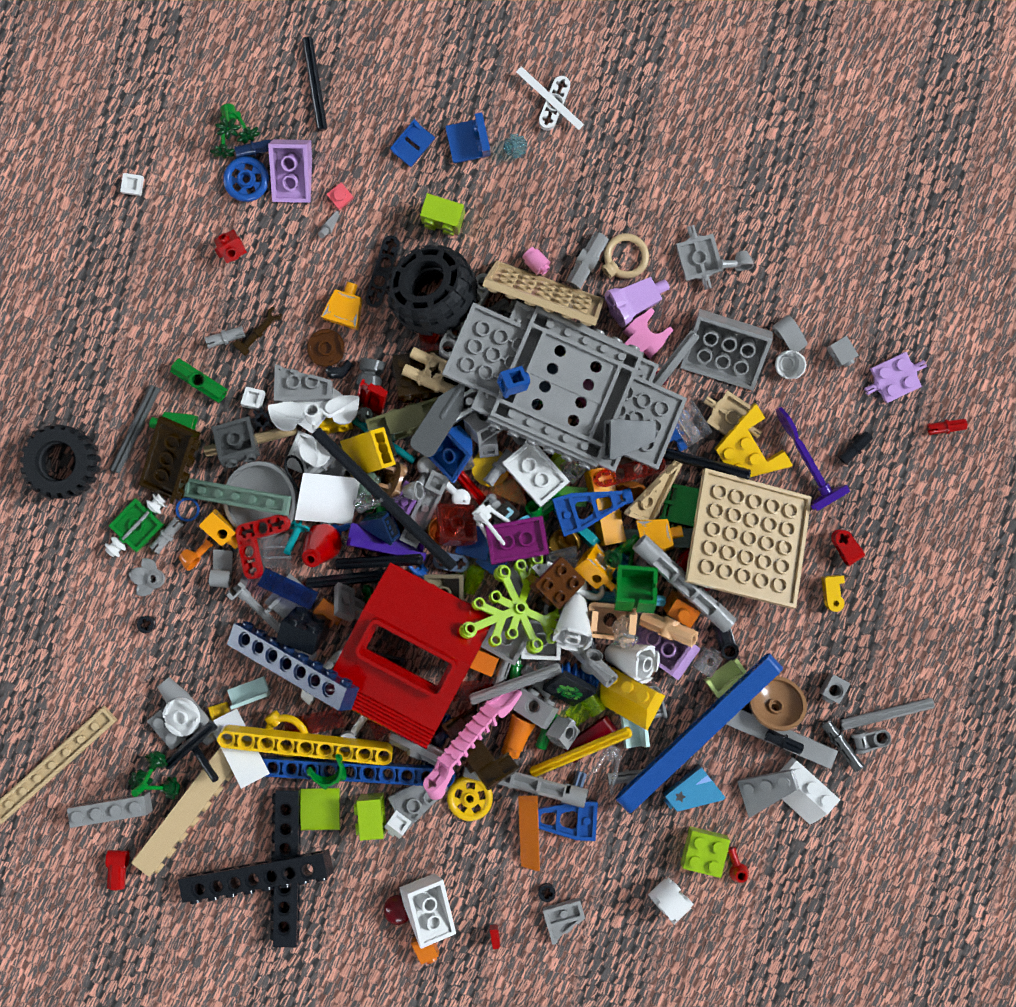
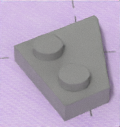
M580 897L542 908L552 945L556 944L563 934H568L576 924L585 919Z

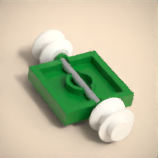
M152 494L154 499L152 501L146 500L148 508L135 498L109 525L119 536V538L111 537V544L105 543V551L110 556L120 557L119 551L126 550L124 543H127L138 553L164 526L153 514H161L160 508L162 506L167 508L165 504L167 500L162 495Z

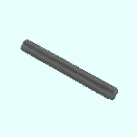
M154 385L148 387L110 466L111 471L115 473L121 472L160 391L158 387Z

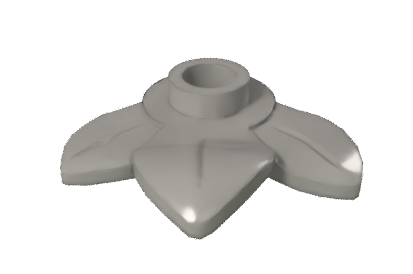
M143 558L141 567L134 568L129 572L131 581L137 584L136 595L138 596L150 595L155 588H160L165 582L164 573L158 570L156 563L149 558Z

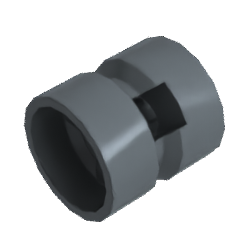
M361 358L359 365L361 373L357 376L356 385L359 386L362 379H364L368 385L372 383L381 386L382 378L380 374L384 373L385 362Z

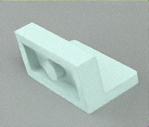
M264 676L227 690L232 703L230 706L231 710L271 694Z
M620 715L621 727H629L632 731L631 738L623 740L624 748L650 747L648 731Z

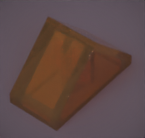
M515 479L490 488L489 492L525 507V498L519 483Z

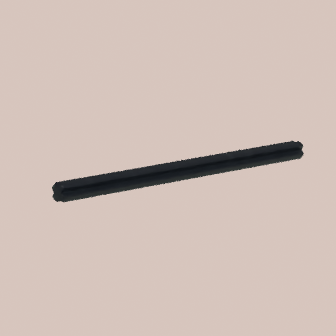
M317 428L313 432L312 436L447 570L450 571L456 566V561L321 428Z

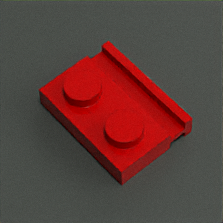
M362 379L357 396H359V403L363 404V407H367L372 412L381 415L388 391L379 385L372 383L368 385Z

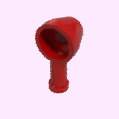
M730 847L727 852L732 862L729 871L730 877L736 883H744L749 878V870L746 865L739 862L736 847ZM739 873H744L742 878H738Z

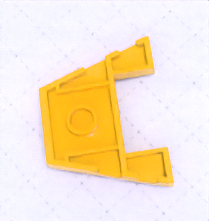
M756 403L750 406V410L738 420L737 425L714 448L723 463L750 469V477L793 466L784 450L765 459L748 429L765 419Z

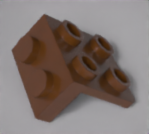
M559 557L540 578L532 573L526 578L531 583L529 587L536 594L540 592L543 595L541 599L549 607L553 605L559 610L585 583L584 578L563 557Z

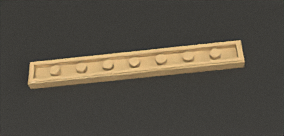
M103 706L0 799V824H3L117 721L116 717L106 706Z

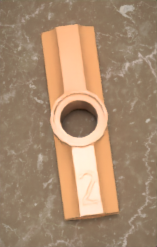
M642 613L640 617V626L656 632L657 635L667 640H675L691 648L698 640L699 632L681 625L680 622L670 617H662L655 613Z

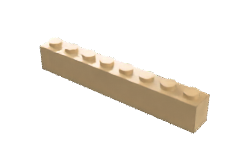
M221 747L209 761L219 779L216 782H212L203 769L132 861V864L148 877H151L154 873L158 874L165 866L162 863L165 858H171L177 850L174 848L178 842L182 843L188 836L186 832L190 826L194 828L200 820L198 815L201 811L205 813L212 804L210 802L213 796L217 797L224 789L221 786L224 781L227 780L229 782L234 776Z

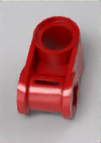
M838 529L832 533L831 541L848 567L865 556L863 549L849 531ZM840 535L845 536L843 537L844 542L839 541L841 539Z

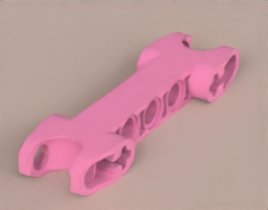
M652 308L635 318L623 331L629 338L624 344L639 347V351L644 352L649 359L664 345L668 336L673 332L671 327L660 334H654L649 330L647 322L655 312ZM584 380L583 388L588 391L592 390L593 382L591 380ZM582 397L577 398L582 402L583 406L585 407V399Z

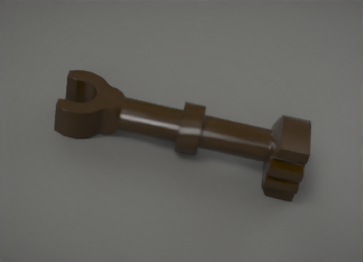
M274 306L268 310L266 319L257 328L255 327L252 330V334L243 343L239 339L233 343L235 348L244 356L248 355L250 352L249 347L258 337L261 338L264 335L263 332L271 324L282 319L283 315L281 313L277 317L272 316V313L276 310Z

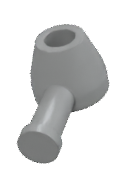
M740 251L736 253L735 260L720 259L718 267L719 269L735 268L736 271H744L753 268L754 263L747 251Z
M423 472L418 481L405 485L402 490L403 496L411 500H422L424 496L423 486L427 482L429 474Z

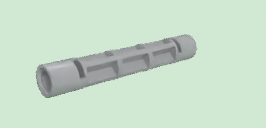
M643 535L634 544L632 549L649 565L658 568V572L679 590L687 600L705 614L722 632L728 631L735 624L736 617L717 602L702 586L684 582L686 572L683 568L678 566L647 535Z
M465 767L463 777L480 781L474 772L470 774ZM518 772L498 783L499 785L507 786L508 789L514 788L533 793L535 796L541 795L560 800L561 803L584 808L588 793L586 788L567 783L564 785L545 780L540 776L537 778Z

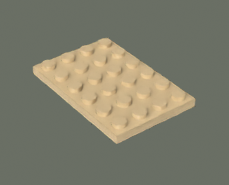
M500 261L495 262L482 285L487 287L486 289L490 292L504 293L510 299L515 300L518 298L524 300L525 304L541 306L543 310L550 313L558 312L566 319L575 318L586 326H596L604 301L602 297Z

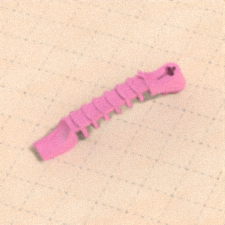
M517 689L487 701L483 707H480V711L472 717L473 719L465 725L464 730L458 733V737L451 741L452 744L444 749V753L440 757L438 756L433 771L423 782L424 789L432 800H439L444 796L445 789L455 773L453 770L454 765L460 766L462 764L460 758L462 756L467 757V750L476 747L474 744L476 739L480 741L483 739L481 736L482 732H490L489 724L495 727L498 725L495 719L497 715L503 718L509 714L522 695L520 690Z

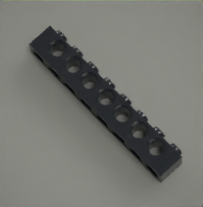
M278 787L275 793L272 794V804H275V812L272 813V824H275V831L272 832L271 841L275 843V851H272L271 860L301 854L300 799L302 787ZM288 804L291 807V812H284L282 805ZM282 824H288L291 831H283ZM287 843L290 846V851H284L281 844ZM290 868V873L295 876L294 870ZM272 871L271 874L276 879V873ZM298 882L291 883L289 890L274 886V890H271V902H274V909H271L270 920L273 921L270 941H273V947L297 948L300 927V885H298ZM287 902L290 908L283 909L280 903ZM280 922H287L289 924V928H282Z
M327 849L189 874L178 879L182 903L190 902V904L202 902V899L214 901L223 895L226 898L237 896V893L240 892L248 895L254 893L257 889L265 892L272 890L274 886H279L280 889L291 886V883L298 882V885L310 883L309 880L316 879V882L328 880V876L334 873L330 850ZM308 864L313 867V872L308 870ZM289 868L294 870L295 876L290 873ZM271 871L276 873V879L272 876ZM253 874L258 877V882L254 880ZM236 878L240 880V885L237 884ZM218 881L222 883V888L219 887ZM200 884L204 886V891L200 888Z

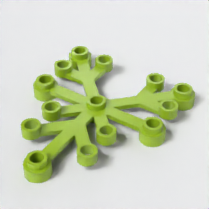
M543 556L537 557L539 562H536L534 558L526 559V561L519 559L514 563V569L518 572L523 583L519 597L510 579V568L506 565L498 566L494 570V578L499 582H503L510 600L495 590L489 594V601L509 609L502 611L486 604L485 600L481 597L472 601L474 610H481L492 616L476 623L465 622L459 628L460 635L465 639H470L476 635L478 630L495 624L492 636L488 638V643L491 647H497L502 642L500 635L505 621L512 616L509 628L505 631V637L508 640L517 638V627L520 621L528 638L526 649L529 653L536 654L543 649V642L540 638L536 637L528 618L541 623L546 634V641L549 644L556 643V641L553 642L550 635H553V629L556 628L558 623L555 619L560 618L559 609L556 608L553 612L542 615L529 609L526 603L530 591L529 585L531 584L526 578L530 573L535 575L536 572L532 567L537 564H543ZM518 563L522 564V569L518 567ZM502 569L506 572V575L502 574ZM493 594L497 595L498 600L493 598ZM476 601L481 603V607L476 605ZM518 605L521 606L522 611L518 610ZM468 626L472 628V633L467 630ZM510 630L514 633L513 637L509 634ZM493 637L497 639V644L493 643ZM534 642H537L538 648L534 646Z

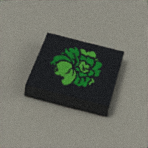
M564 671L543 684L542 690L571 706H575L596 694L597 687L568 671Z

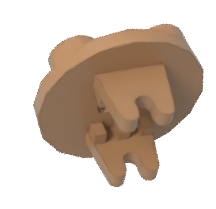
M397 461L395 462L396 465L381 469L387 473L384 482L378 484L391 498L401 494L403 488L401 483L407 474V467Z

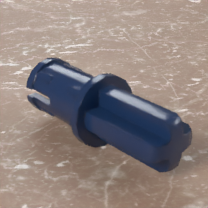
M268 139L254 143L251 141L249 144L234 146L236 157L250 155L255 157L256 154L269 152L268 144L271 140Z

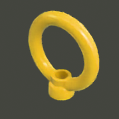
M274 710L264 718L267 723L265 729H273L281 722H288L296 726L301 733H308L304 723L295 716L279 714L277 710ZM265 738L266 743L272 742L269 738ZM303 742L302 746L307 748L308 743ZM278 754L283 757H295L293 755Z

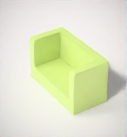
M735 658L703 680L716 698L719 699L747 671L739 660Z

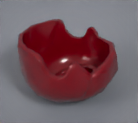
M394 895L388 898L384 904L383 911L386 920L398 926L407 923L409 918L402 896Z

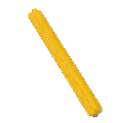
M629 727L622 728L534 765L529 771L534 777L540 776L631 738L632 731Z

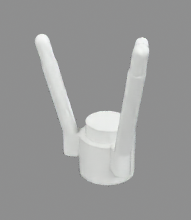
M482 503L472 512L473 519L478 523L486 539L484 523L500 543L505 545L502 537L488 521L492 517L490 512L505 523L511 521L494 510L489 504L485 506Z

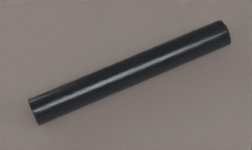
M197 745L192 752L211 781L216 782L219 779L218 775Z

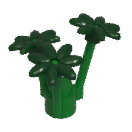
M224 104L220 108L221 124L217 123L215 126L220 129L217 135H221V144L214 146L215 149L210 150L214 157L222 156L224 159L227 156L234 157L233 152H235V149H228V146L225 145V138L229 139L230 133L233 136H238L239 134L241 137L237 139V142H242L243 144H246L249 140L255 141L254 137L260 135V132H257L258 127L252 130L250 127H246L241 118V113L236 111L233 104ZM236 119H238L240 125H234ZM242 127V129H243L242 132L237 133V132L235 131V130H239V129Z

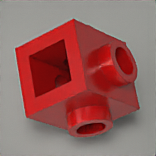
M234 229L219 235L214 240L217 246L214 248L216 254L220 259L224 258L226 263L236 261L240 256L247 253L243 242Z

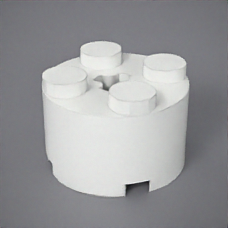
M668 877L663 879L648 896L675 925L692 909L691 907L694 904L682 892L679 893L681 889Z

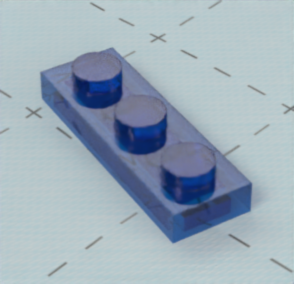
M265 568L257 585L309 610L312 609L319 592L268 568Z

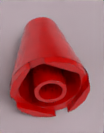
M322 523L320 525H313L306 532L302 560L308 567L319 566L339 554L342 547L341 535L333 526Z

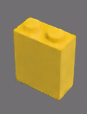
M384 427L340 441L342 449L366 473L396 465Z

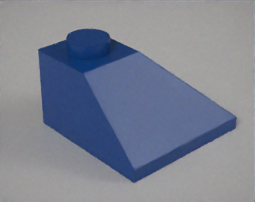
M460 425L454 426L450 429L436 453L428 457L452 483L456 482L473 454L472 438Z

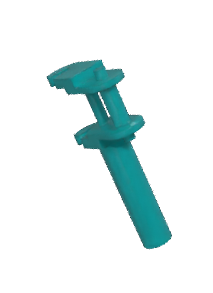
M294 518L290 525V529H293L283 551L287 555L291 554L300 532L304 533L305 530L306 532L310 530L308 526L301 525L302 520L296 523L297 520Z

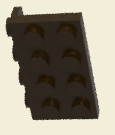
M449 348L443 350L446 352H451L453 349ZM439 350L424 351L429 354L434 352L435 355L440 357ZM411 353L392 355L398 401L410 403L414 399L421 398L426 401L444 394L442 392L435 393L434 390L422 385L419 386L417 381L401 375L405 364L421 371L425 369V364L410 358ZM436 368V370H434V372L431 373V378H433V376H435V374L438 373V368ZM444 377V381L456 386L459 384L456 381ZM466 386V387H465V392H466L467 390L471 389V388H469V387Z
M159 417L138 485L170 498V503L173 505L178 500L181 501L185 494V490H183L184 485L187 484L190 478L189 469L195 462L194 453L198 450L201 443L199 440L201 433L166 417Z

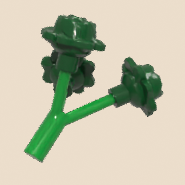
M159 751L146 754L145 758H147L146 760L150 764L148 772L139 769L137 773H132L131 779L128 781L131 785L132 796L137 797L144 790H160L165 794L166 799L174 800L175 795L179 794L181 788L176 777H168L167 781H164V784L160 786H150L153 782V779L150 777L152 772H155L158 767L163 768L168 765L165 755Z

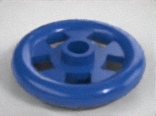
M244 156L236 158L228 164L224 171L223 183L231 197L238 201L251 202L260 198L267 190L269 174L261 161L253 157ZM245 164L253 165L252 171L244 170ZM235 169L240 171L236 178L231 176ZM255 174H261V182H256ZM249 177V182H243L244 178ZM236 183L242 188L238 192L233 188ZM254 186L256 191L248 194L247 189Z

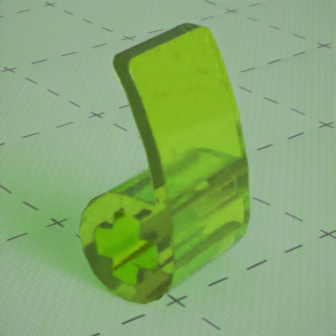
M594 694L565 711V714L576 722V727H578L590 717L593 718L600 714L606 707L597 694Z

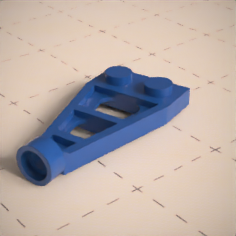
M630 488L621 491L570 493L552 499L563 536L583 531L620 507L634 502ZM610 498L611 507L599 511L596 499ZM577 502H590L593 513L585 519H579L575 504Z
M586 800L584 808L565 803L538 808L539 829L574 840L596 841L598 802ZM570 811L577 813V825L575 828L571 829L561 825L560 816L563 813ZM554 812L556 814L554 825L541 822V815L543 813Z

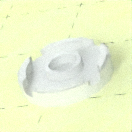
M178 697L168 702L164 707V724L172 734L188 736L199 727L200 712L191 700Z

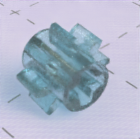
M518 133L510 134V138H505L504 150L508 154L507 156H513L516 159L521 158L522 154H526L527 141L524 139V136L518 137Z

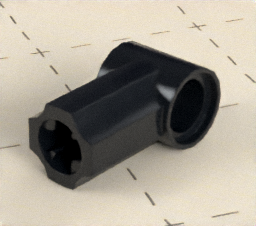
M713 625L712 627L719 646V654L724 659L734 660L739 655V648L735 643L731 628L726 632H722L716 625ZM727 646H731L734 651L729 657L724 652Z

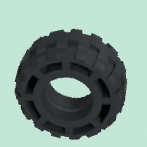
M431 244L425 245L421 249L415 248L411 250L410 254L398 260V265L393 267L390 272V279L387 281L386 289L389 307L401 324L408 330L415 331L421 335L432 336L433 333L441 335L447 333V330L451 328H457L460 326V322L466 319L473 302L476 303L478 283L472 268L463 255L447 246L438 245L436 247V245ZM437 279H443L439 288L433 293L426 296H417L420 290L428 283Z

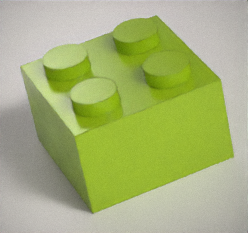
M427 193L420 214L422 224L430 230H435L436 228L443 230V233L449 236L459 235L465 216L464 204Z
M384 792L360 794L354 804V815H358V821L355 824L356 835H359L360 841L384 839L387 831L384 828L386 825Z
M689 826L680 863L681 866L686 870L721 878L730 844L729 837L724 834Z

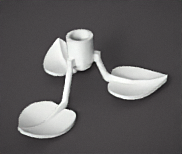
M353 395L335 397L327 402L325 406L326 412L315 403L307 404L302 411L300 405L295 402L269 404L268 411L273 424L282 431L294 430L297 422L301 423L306 418V421L312 424L314 432L316 424L321 420V414L327 418L332 417L333 421L340 425L351 423L357 416L360 399L359 396ZM307 438L300 445L299 452L301 458L313 467L324 465L331 457V454L315 438Z

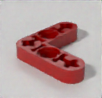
M274 515L241 524L236 528L235 535L243 573L246 578L258 579L263 574V565L257 539L286 532L291 525L290 519L287 516ZM280 521H284V524H282L281 527H280V526H275V527H273V525H272V524L279 523ZM261 523H265L267 526V531L263 534L259 531ZM253 529L254 533H247L246 536L242 535V532L245 530ZM248 546L253 548V555L251 557H248L245 553ZM255 559V562L248 563V560ZM251 569H257L254 573H250Z

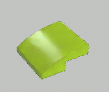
M323 788L301 789V831L340 830V788H327L326 790Z

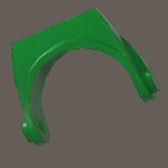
M335 754L339 770L334 775L328 777L319 776L311 767L307 768V775L325 790L342 780H346L347 775L341 754Z

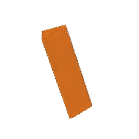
M518 796L521 866L540 871L538 796Z

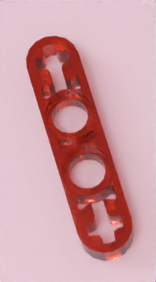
M662 459L658 470L648 468V466L637 461L618 465L616 471L621 468L625 472V476L621 480L616 477V471H611L610 473L609 470L602 469L595 472L593 482L597 487H608L657 474L665 469V460ZM636 464H640L643 468L642 473L639 475L634 472ZM601 473L602 476L611 475V479L604 480V484L602 481L599 482L598 478L601 477Z

